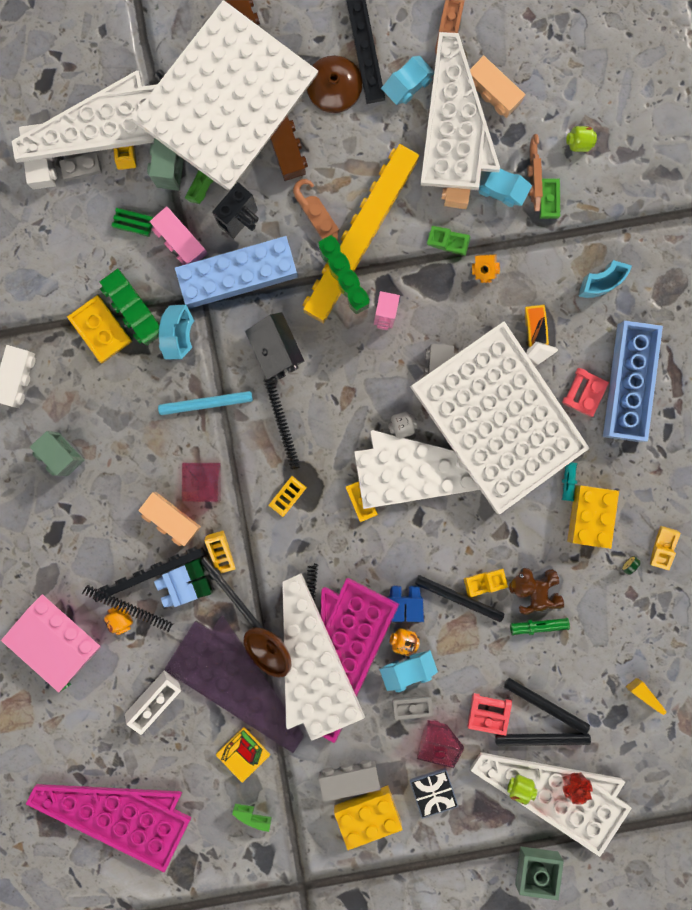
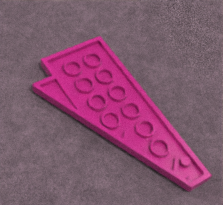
M346 578L340 594L326 587L322 588L321 618L357 697L399 604L350 578ZM342 728L322 737L335 743Z
M36 784L26 802V805L164 873L191 820L190 816L174 809L182 794L180 791Z

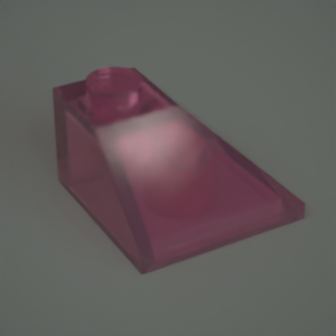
M182 463V501H221V463Z
M428 720L423 729L417 759L454 768L464 751L463 744L447 724L436 720Z

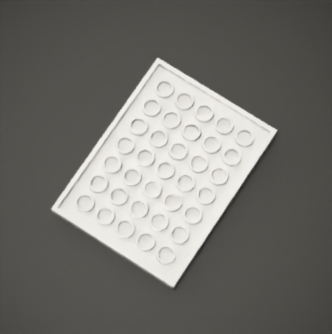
M223 0L131 119L137 126L224 189L230 191L316 78L318 70Z
M505 322L497 325L410 386L498 515L589 449Z

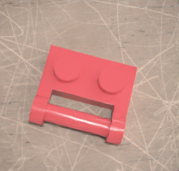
M577 368L576 377L562 403L593 417L609 382L588 373L584 369ZM584 378L587 382L576 403L573 399Z
M473 693L467 725L468 729L506 736L512 700H498ZM483 704L503 708V714L478 709V705Z

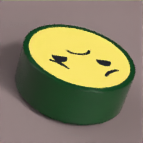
M632 556L625 562L622 571L627 575L634 573L640 566L641 561L636 556Z

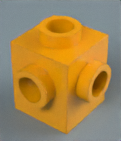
M497 254L476 255L475 263L472 264V275H475V280L480 279V283H490L492 279L497 278V274H500V262H497ZM484 266L488 267V272L484 270Z

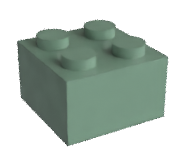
M154 138V143L150 145V155L152 158L151 163H148L147 173L157 188L180 191L184 159Z
M46 431L30 446L34 451L32 453L37 460L43 461L47 465L45 467L46 470L53 476H69L84 461L80 454L58 432Z
M520 846L515 882L519 895L559 901L564 861L558 851Z

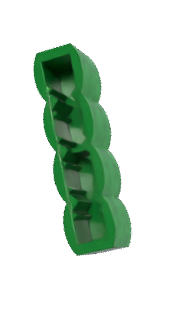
M330 235L319 241L320 255L329 264V271L338 281L341 293L347 297L350 309L355 314L368 309L370 303L369 296L360 287L359 278L350 269L349 260L341 252L337 239Z
M118 268L99 281L102 285L100 290L106 297L110 296L113 301L111 303L112 307L117 313L121 311L124 316L123 322L128 328H133L135 331L133 336L140 344L143 342L145 345H148L159 337L160 324Z

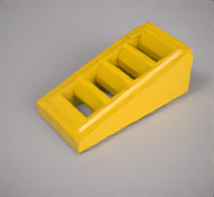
M134 146L114 148V159L118 170L136 168Z
M291 476L268 506L284 517L307 487ZM291 483L300 489L298 493L289 486ZM285 490H289L292 494L295 495V497H290L287 493H285ZM281 495L287 498L290 501V503L287 504L285 501H283L280 498ZM278 501L286 508L282 510L275 503Z
M224 531L207 535L204 541L214 567H217L221 574L235 570L236 567ZM223 546V549L214 551V549ZM226 554L225 557L217 559V556ZM229 562V564L219 567V563Z
M635 678L626 686L631 693L663 715L666 714L664 707L639 678Z

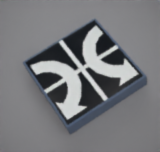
M446 768L410 779L422 819L458 807Z

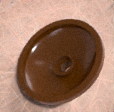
M333 55L323 57L312 65L318 70V75L307 88V94L317 108L329 113H339L348 110L358 101L362 92V79L359 69L352 61L342 56ZM335 76L337 80L333 81L331 77Z
M257 627L251 628L245 633L243 640L245 649L252 661L261 670L278 678L285 677L290 672L292 666L291 656L285 644L278 636L266 629Z

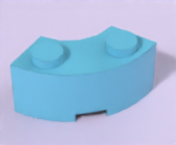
M414 56L401 69L392 73L381 89L396 105L401 103L407 104L422 86L425 88L431 83L434 70L421 56Z
M500 168L499 172L481 171L478 192L485 197L491 196L502 201L509 207L514 205L522 206L532 185L521 175L512 174Z
M613 260L606 266L604 272L598 274L589 273L583 278L578 296L594 298L610 292L625 280L632 265Z
M170 305L161 317L159 348L164 359H182L192 349L190 329L194 319L187 305Z
M431 651L410 655V659L400 663L396 660L380 668L386 690L401 692L406 689V686L419 681L425 683L432 680V676L438 673Z

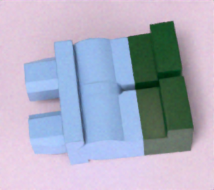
M200 558L166 572L162 577L154 581L158 591L166 587L168 589L169 595L161 597L164 608L173 605L177 607L213 593L207 576L189 583L191 580L206 575L204 566L200 563Z

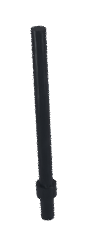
M206 557L200 560V563L209 572L208 576L212 581L215 580L251 626L253 628H263L223 579L220 570L217 567L215 568Z

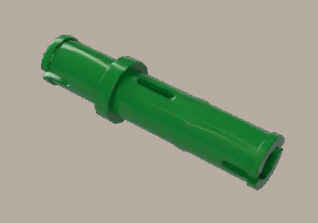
M568 618L542 621L527 620V622L510 623L512 636L520 634L534 635V633L570 629Z

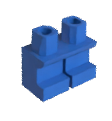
M391 586L390 594L387 598L399 604L392 622H404V611L406 622H424L423 598L419 586H409V596H401V586Z

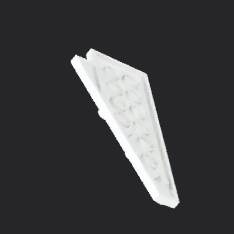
M439 32L421 185L479 190L481 171L499 172L500 165L459 33Z
M139 71L129 74L14 139L12 146L15 161L18 163L154 143V137L133 123L131 118L157 85L142 87Z
M373 430L370 431L373 449L354 452L363 509L480 490L453 450L405 438L398 439L394 435Z
M302 573L283 581L284 644L289 651L292 664L290 672L285 676L286 728L288 730L304 723L312 741L365 718V715Z
M481 752L470 767L473 773L508 796L507 787L511 777L514 778L516 775H522L532 779L535 782V789H538L534 801L530 800L527 805L520 804L599 857L632 809L627 803L616 797L625 784V781L621 778Z

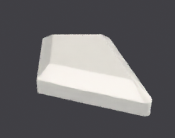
M535 342L527 349L526 354L536 367L556 353L558 349Z

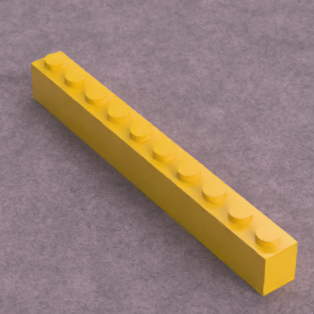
M401 144L398 145L397 149H392L388 157L390 159L387 166L385 164L382 166L379 172V180L377 182L374 181L369 189L371 194L368 198L365 197L360 205L361 211L358 215L355 214L350 222L352 225L350 230H345L341 237L343 242L340 245V249L348 258L352 271H355L418 162L419 154ZM328 263L325 264L321 272L323 274L321 280L317 279L312 287L314 292L311 297L307 296L302 305L304 306V313L323 324L341 295L338 281L331 275Z

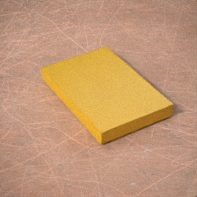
M96 295L67 316L101 364L133 342L99 295Z

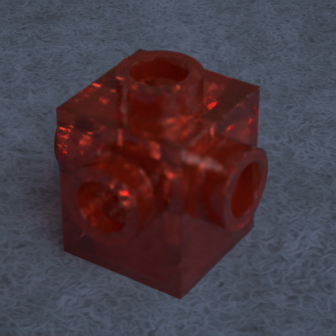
M581 772L562 777L564 782L562 789L565 798H569L572 804L581 805L586 803L587 800L592 799L590 793L593 791L592 784Z

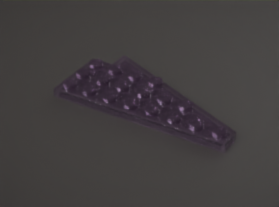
M220 617L213 630L196 620L164 671L294 753L304 734L298 725L287 730L285 706L249 656L244 645L225 617Z

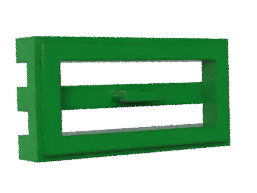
M116 208V215L113 218L114 222L111 225L113 228L150 237L153 226L150 221L153 217ZM120 215H125V216H129V217H133V218H137V219L149 221V223H144V222H140V221H136V220H132V219L120 217ZM119 221L145 227L147 228V231L121 225L118 223Z

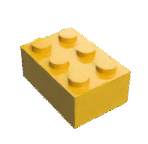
M575 485L567 542L611 549L619 491Z
M388 785L380 788L381 790L368 792L334 805V814L347 850L403 830L401 819Z

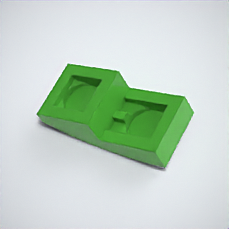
M432 226L427 245L466 256L471 237L467 234L451 232L447 228Z
M235 804L232 815L238 820L255 829L269 832L272 817L253 814L254 806Z

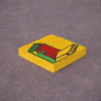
M243 727L216 753V756L243 783L270 756V753Z

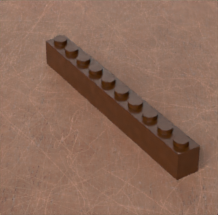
M224 0L256 25L260 24L257 12L253 13L251 8L254 7L253 0ZM288 115L270 138L284 181L306 175L305 168L308 167L305 156H301L299 151L302 149L299 138L295 139L293 133L296 131L293 120L289 121Z

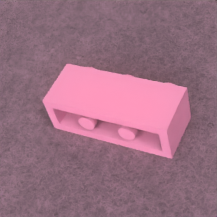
M167 206L150 221L153 225L151 230L158 238L162 236L166 240L164 244L171 252L176 251L179 255L176 258L182 265L200 261L208 254L204 247Z
M380 291L374 325H377L378 329L388 330V328L393 327L400 295Z

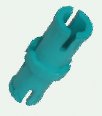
M570 462L565 466L564 479H562V500L574 501L575 484L578 481L576 480L578 463Z

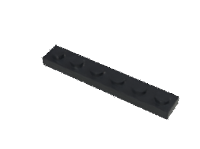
M346 0L366 104L385 101V93L381 89L383 83L366 0Z
M196 546L186 550V555L180 557L179 554L169 557V562L163 565L160 561L151 565V570L144 572V569L133 573L134 577L127 580L126 577L115 581V586L109 588L107 584L97 590L104 591V594L108 593V595L111 594L112 596L205 555L203 547L199 549Z

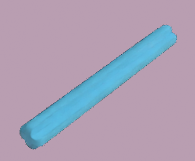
M250 391L161 404L158 405V411L160 415L252 402L253 397Z

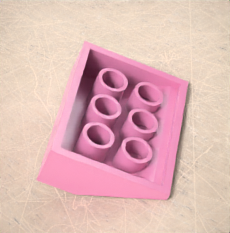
M43 594L26 610L1 640L58 692L70 682L101 648L99 644Z

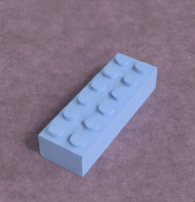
M287 236L175 267L183 299L189 309L298 278Z
M623 321L617 324L603 437L635 442L648 441L663 326Z

